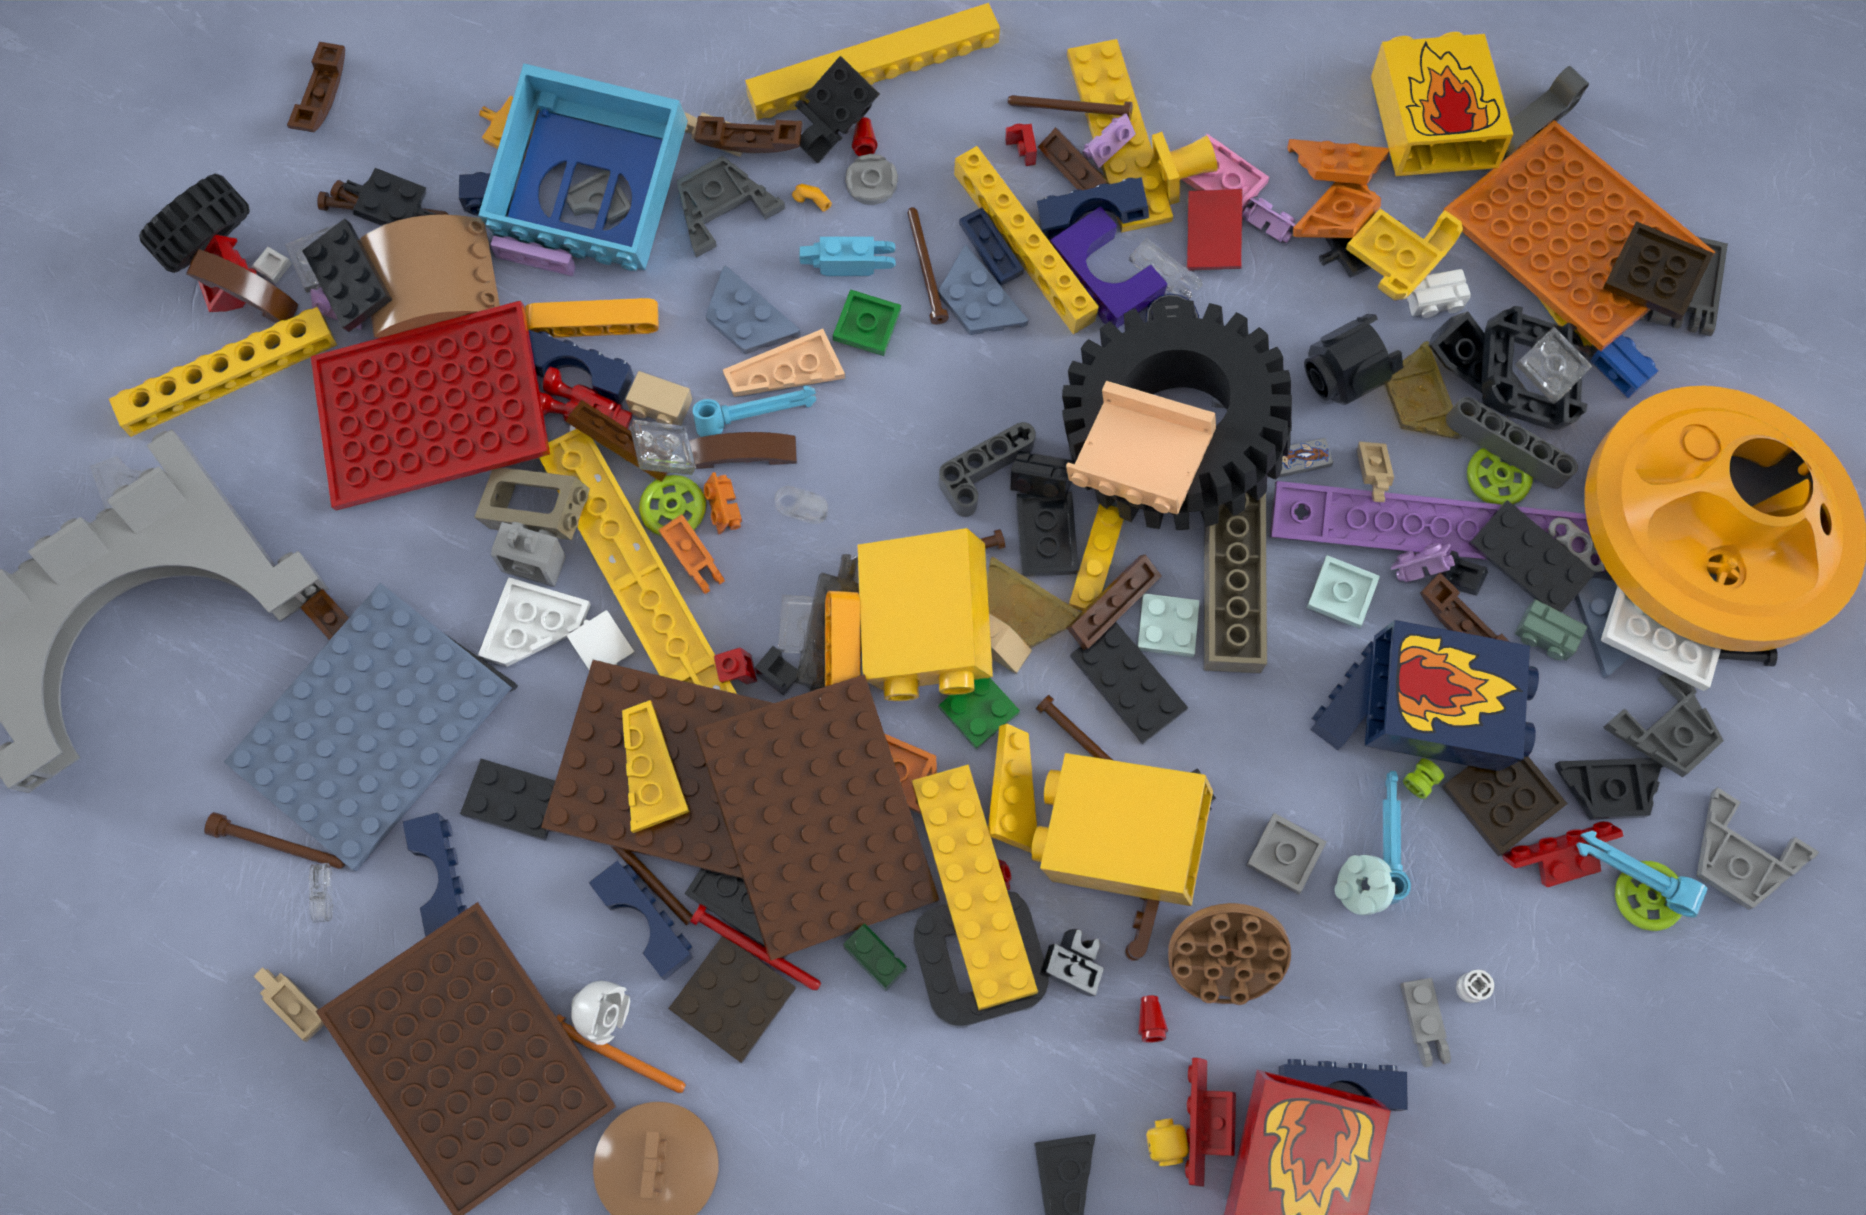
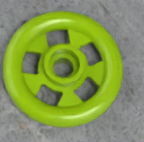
M1481 448L1471 457L1467 467V480L1474 494L1482 501L1490 504L1502 505L1504 501L1508 500L1514 505L1522 501L1532 487L1533 477L1513 465L1509 466L1507 463L1501 462V458ZM1486 458L1493 462L1487 469L1481 465V462ZM1497 471H1502L1505 477L1498 476ZM1514 473L1521 474V483L1513 482ZM1484 476L1491 485L1487 488H1484L1479 480ZM1508 487L1510 495L1500 496L1498 489Z
M667 475L662 482L657 479L645 488L639 502V513L644 525L651 532L659 536L661 534L658 529L664 526L658 523L661 516L672 521L688 511L692 516L687 522L695 530L702 522L706 511V500L701 488L691 479L680 475ZM675 486L676 492L664 495L663 488ZM690 492L694 500L686 504L682 495ZM652 499L659 500L658 510L650 509ZM670 502L677 503L675 508L667 507Z
M1640 861L1668 877L1678 878L1670 868L1661 863ZM1621 872L1615 885V899L1620 912L1631 924L1643 930L1661 931L1670 928L1681 918L1682 915L1664 905L1666 897L1662 896L1660 892L1644 883L1639 884L1636 888L1631 882L1633 878ZM1649 890L1655 893V900L1649 898ZM1635 895L1640 907L1633 909L1629 903L1628 896ZM1647 910H1658L1659 919H1648Z

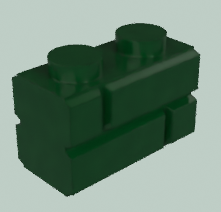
M865 923L843 944L844 950L885 992L907 971V966L898 957H895V954Z

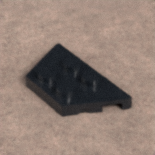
M1652 758L1578 760L1555 763L1556 770L1589 820L1645 818L1650 816L1654 804L1653 797L1657 793L1660 784L1658 782L1661 768L1665 767Z

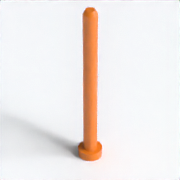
M560 1014L556 1016L573 1041L677 1093H683L686 1087L683 1081L607 1043L597 1045L586 1040L573 1026L565 1023L566 1017Z

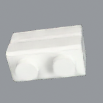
M1463 269L1427 275L1407 297L1411 315H1422L1423 318H1430L1441 311L1448 310V313H1456L1464 309L1471 298L1468 284H1466Z

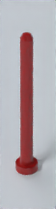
M700 904L690 920L692 924L697 926L700 922L806 987L816 991L821 985L819 979L782 957L772 961L769 960L764 946L705 912L706 906Z

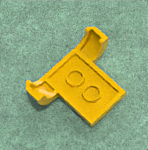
M1380 208L1351 239L1346 249L1384 276L1378 285V289L1394 301L1403 300L1419 286L1450 251L1463 231L1462 222L1444 210L1433 228L1423 239Z

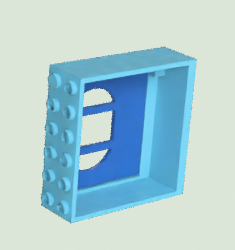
M523 63L478 216L486 224L485 226L490 229L493 236L502 238L509 236L518 239V242L527 244L533 242L551 250L562 249L568 251L572 256L585 259V256L593 257L597 262L605 265H611V262L621 264L622 268L630 271H637V268L646 270L688 122L680 100ZM567 162L552 216L548 217L543 212L539 202L541 182L552 168ZM577 164L611 171L594 229L560 221ZM622 175L631 188V207L621 223L604 231L618 178Z

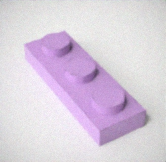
M493 236L490 244L495 257L569 276H573L576 268L572 255L562 249L551 250L533 242L529 244L518 242L509 236H504L503 238Z

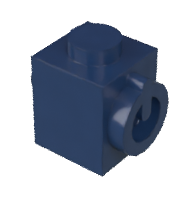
M476 172L474 174L459 175V200L464 212L479 215L491 173Z

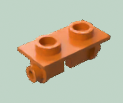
M713 472L704 484V496L709 500L711 506V521L713 525H716L718 535H721L727 526H730L731 530L739 529L742 517L737 503L727 504V501L735 500L736 498L731 479H728L727 475L717 477L716 473Z

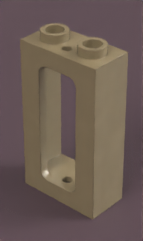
M509 468L494 469L491 471L474 518L493 530H499L502 522L508 524L518 522L526 525L529 530L536 532L546 530L555 534V537L558 539L572 540L590 488L575 476ZM516 485L560 490L555 507L549 514L508 509L507 507Z

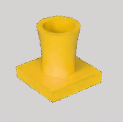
M1163 132L1152 135V156L1156 160L1170 205L1180 202V179L1218 170L1215 152L1207 135L1171 152Z

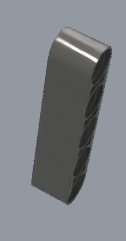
M1471 397L1461 398L1446 415V423L1453 431L1551 488L1562 487L1578 470L1577 462L1572 456Z

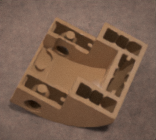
M461 215L411 217L383 225L360 239L392 298V301L371 316L374 337L381 338L500 306L486 226L479 217Z

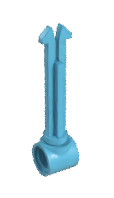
M803 386L804 390L728 407L723 405L721 408L715 400H701L693 406L696 432L701 437L721 434L723 428H725L724 423L727 425L731 424V421L801 405L811 407L817 400L815 396H811L816 394L815 389Z
M1396 771L1387 773L1385 786H1387V799L1383 800V860L1392 871V873L1389 872L1391 881L1395 882L1398 887V893L1394 894L1390 905L1396 904L1405 898L1411 889L1410 880L1406 873L1403 872V865H1401V801L1397 800L1398 775Z
M1595 831L1580 835L1591 844L1577 843L1580 855L1585 857L1587 854H1590L1660 892L1662 896L1666 897L1667 906L1672 911L1686 917H1697L1708 890L1704 884L1689 877L1681 876L1677 879L1668 877L1595 837Z

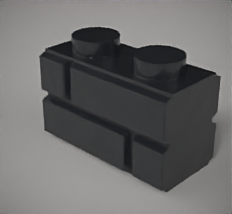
M1019 451L1011 468L1010 489L1021 493L1065 500L1072 481H1069L1066 465L1067 463L1073 464V460Z

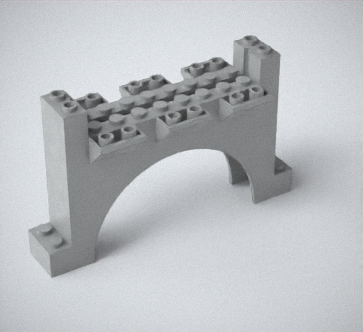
M172 429L168 432L158 433L153 437L152 442L146 445L163 469L159 466L155 469L149 468L139 475V479L132 484L117 488L113 492V496L107 499L113 508H107L98 513L96 520L91 523L82 517L74 518L65 522L60 527L61 530L52 536L48 535L40 538L35 542V547L28 551L33 558L21 563L18 567L19 570L13 574L0 569V722L14 740L13 743L7 742L0 746V778L8 789L30 793L80 759L67 734L62 716L61 683L63 671L71 648L82 629L103 606L129 589L157 579L176 576L206 577L229 583L248 592L262 604L268 613L272 612L281 622L301 609L300 607L322 588L325 591L329 589L310 562L299 551L294 554L293 552L285 554L278 560L279 564H274L189 446Z

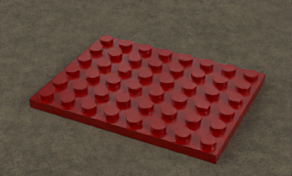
M521 301L310 356L331 507L336 511L550 455L525 308Z

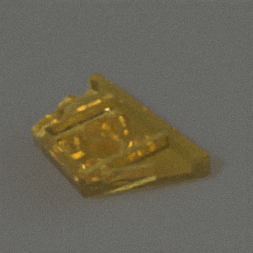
M1423 342L1414 353L1403 360L1404 368L1393 374L1392 380L1384 384L1400 428L1452 439H1461L1462 435L1453 431L1446 423V415L1453 408V404L1433 352L1428 346L1429 342Z
M993 556L990 559L987 580L989 613L1010 626L1030 648L1066 630V627L1081 613Z

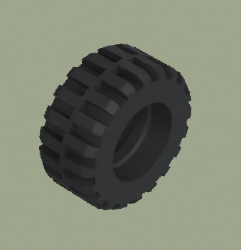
M214 173L186 189L185 192L178 195L144 226V229L140 231V242L166 271L172 273L179 272L191 264L196 250L204 251L214 235L227 237L250 213L249 204L224 176Z

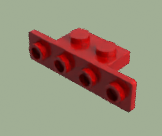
M1601 821L1593 824V827L1583 830L1574 829L1567 831L1566 835L1555 838H1542L1538 843L1532 845L1515 846L1511 851L1502 854V857L1513 868H1520L1538 862L1541 883L1546 887H1551L1602 871L1599 859L1590 854H1587L1585 857L1580 855L1577 843L1591 845L1580 836L1581 834L1595 831L1596 838L1603 842H1608L1623 837V830L1610 822Z
M1193 1057L1192 1065H1189L1188 1068L1191 1096L1187 1100L1190 1128L1187 1129L1186 1136L1190 1149L1189 1160L1185 1164V1175L1189 1179V1185L1204 1187L1205 1155L1235 1156L1236 1092L1207 1091V1060Z

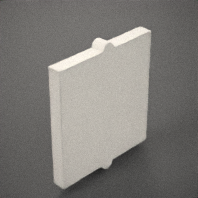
M607 610L590 621L585 620L583 622L584 625L566 635L588 670H590L592 660L617 665L619 661L634 652Z

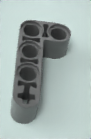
M1571 66L1566 67L1555 78L1548 91L1510 120L1513 137L1505 156L1509 157L1552 121L1558 122L1569 113L1580 101L1589 86V82Z
M1026 422L1017 423L941 465L939 469V487L958 515L968 517L975 513L978 504V491L974 483L1013 463L1019 451L1028 453L1032 451L1036 432L1031 424ZM998 448L1004 450L1005 454L996 455L992 451ZM977 461L982 466L979 468H972L968 464L970 462ZM948 474L956 475L958 479L955 481H948L944 477ZM965 496L969 497L972 502L963 504L958 499Z

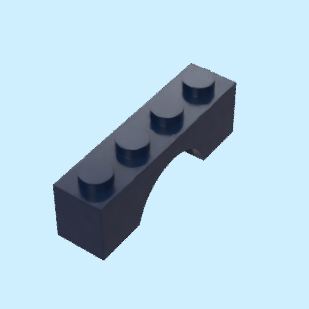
M1142 177L1136 179L1126 178L1114 184H1099L1095 188L1087 190L1077 189L1069 194L1060 196L1050 195L1036 201L1042 232L1048 240H1051L1075 224L1084 214L1094 211L1100 206L1104 211L1116 215L1123 224L1149 218Z
M529 330L537 376L544 378L549 367L557 369L565 367L579 368L591 376L593 390L617 404H622L634 378L631 366L625 360L620 358H614L613 360L605 357L597 350L589 349L588 351L579 348L572 341L564 340L562 342L554 339L553 336L546 332L539 331L537 333Z
M438 812L402 822L408 851L415 856L431 859L438 872V884L435 893L427 903L420 907L425 937L468 909L466 905L462 906L460 894L464 893V886L461 877H456L454 866L458 865V857L455 848H450L448 838L452 836V828L449 820H445Z
M617 860L591 880L589 884L610 911L619 908H631L645 915L649 923L650 937L643 955L665 981L693 958L688 952L693 947L682 933L679 936L674 934L670 928L674 925V922L664 910L658 913L652 904L657 900L646 887L642 890L639 889L634 882L639 877L629 864L622 867Z
M1287 1059V1064L1279 1066V1075L1322 1086H1328L1331 1083H1345L1357 1089L1363 1096L1379 1100L1390 1111L1408 1110L1407 1072L1397 1071L1396 1065H1379V1070L1367 1069V1064L1348 1063V1068L1336 1067V1062L1318 1061V1066L1306 1065V1060Z

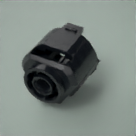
M1366 314L1362 317H1357L1356 320H1352L1322 336L1320 341L1310 346L1308 358L1304 361V368L1311 386L1323 400L1328 401L1332 399L1336 403L1347 405L1390 382L1392 375L1404 368L1402 352L1397 350L1389 354L1382 339L1370 325L1378 320L1376 314Z

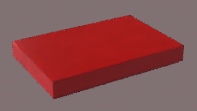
M1242 189L1189 191L1188 271L1242 269Z

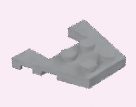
M1717 787L1712 790L1696 876L1750 910L1780 887L1790 876L1797 873L1807 862L1814 859L1819 852L1794 837L1788 842L1779 860L1727 827L1741 802Z

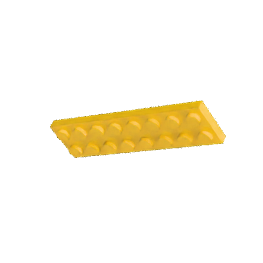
M1113 39L1067 49V58L1081 101L1124 105L1125 101L1133 103L1130 122L1136 134L1109 158L1101 168L1104 177L1110 184L1121 182L1126 178L1136 179L1142 177L1149 218L1123 224L1117 217L1121 233L1172 222V210L1156 160L1152 156V147L1118 40ZM1085 113L1092 139L1096 136H1101V132L1112 123V120L1120 116Z
M969 764L912 780L978 1010L1037 994L1038 990Z

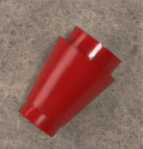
M863 117L855 125L852 149L857 156L874 154L878 147L871 120L867 117Z
M1149 995L1141 997L1138 1034L1142 1036V1042L1156 1043L1166 1040L1168 1028L1158 996Z

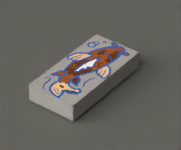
M1326 438L1290 445L1288 456H1283L1282 471L1278 477L1331 467L1333 460Z

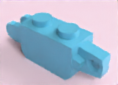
M820 237V242L814 243V246H801L799 248L800 264H809L815 268H820L821 274L825 276H870L874 274V269H891L895 267V258L891 256H874V254H891L895 252V243L891 241H874V237Z

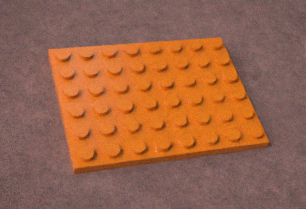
M1555 120L1502 161L1499 168L1492 169L1444 208V210L1462 222V232L1567 323L1575 325L1577 327L1576 331L1600 351L1651 310L1602 289L1636 221L1715 253L1714 250Z

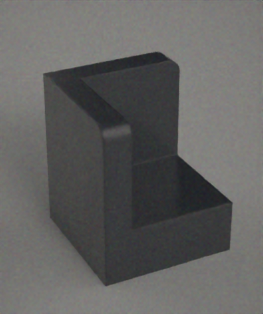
M774 646L769 649L755 667L756 675L782 695L788 691L800 676V671L784 660L782 652Z

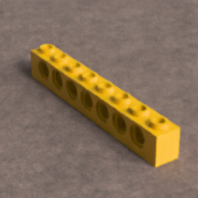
M978 146L956 157L954 176L978 208L983 207L1022 267L1074 335L1096 321L1098 305Z
M319 308L306 309L293 318L279 321L272 327L261 332H254L243 340L226 344L222 349L209 355L199 356L195 361L184 366L174 367L168 373L159 377L149 378L143 384L131 389L122 390L117 395L109 398V401L120 427L132 437L306 360L310 356L337 346V343ZM305 332V334L302 337L297 338L299 334ZM279 344L277 348L271 349L274 345ZM254 355L250 360L245 361L247 357ZM227 367L226 370L220 372L222 368ZM201 378L198 383L194 384L197 379ZM175 390L171 395H168L170 391ZM149 401L147 405L141 407L145 402Z

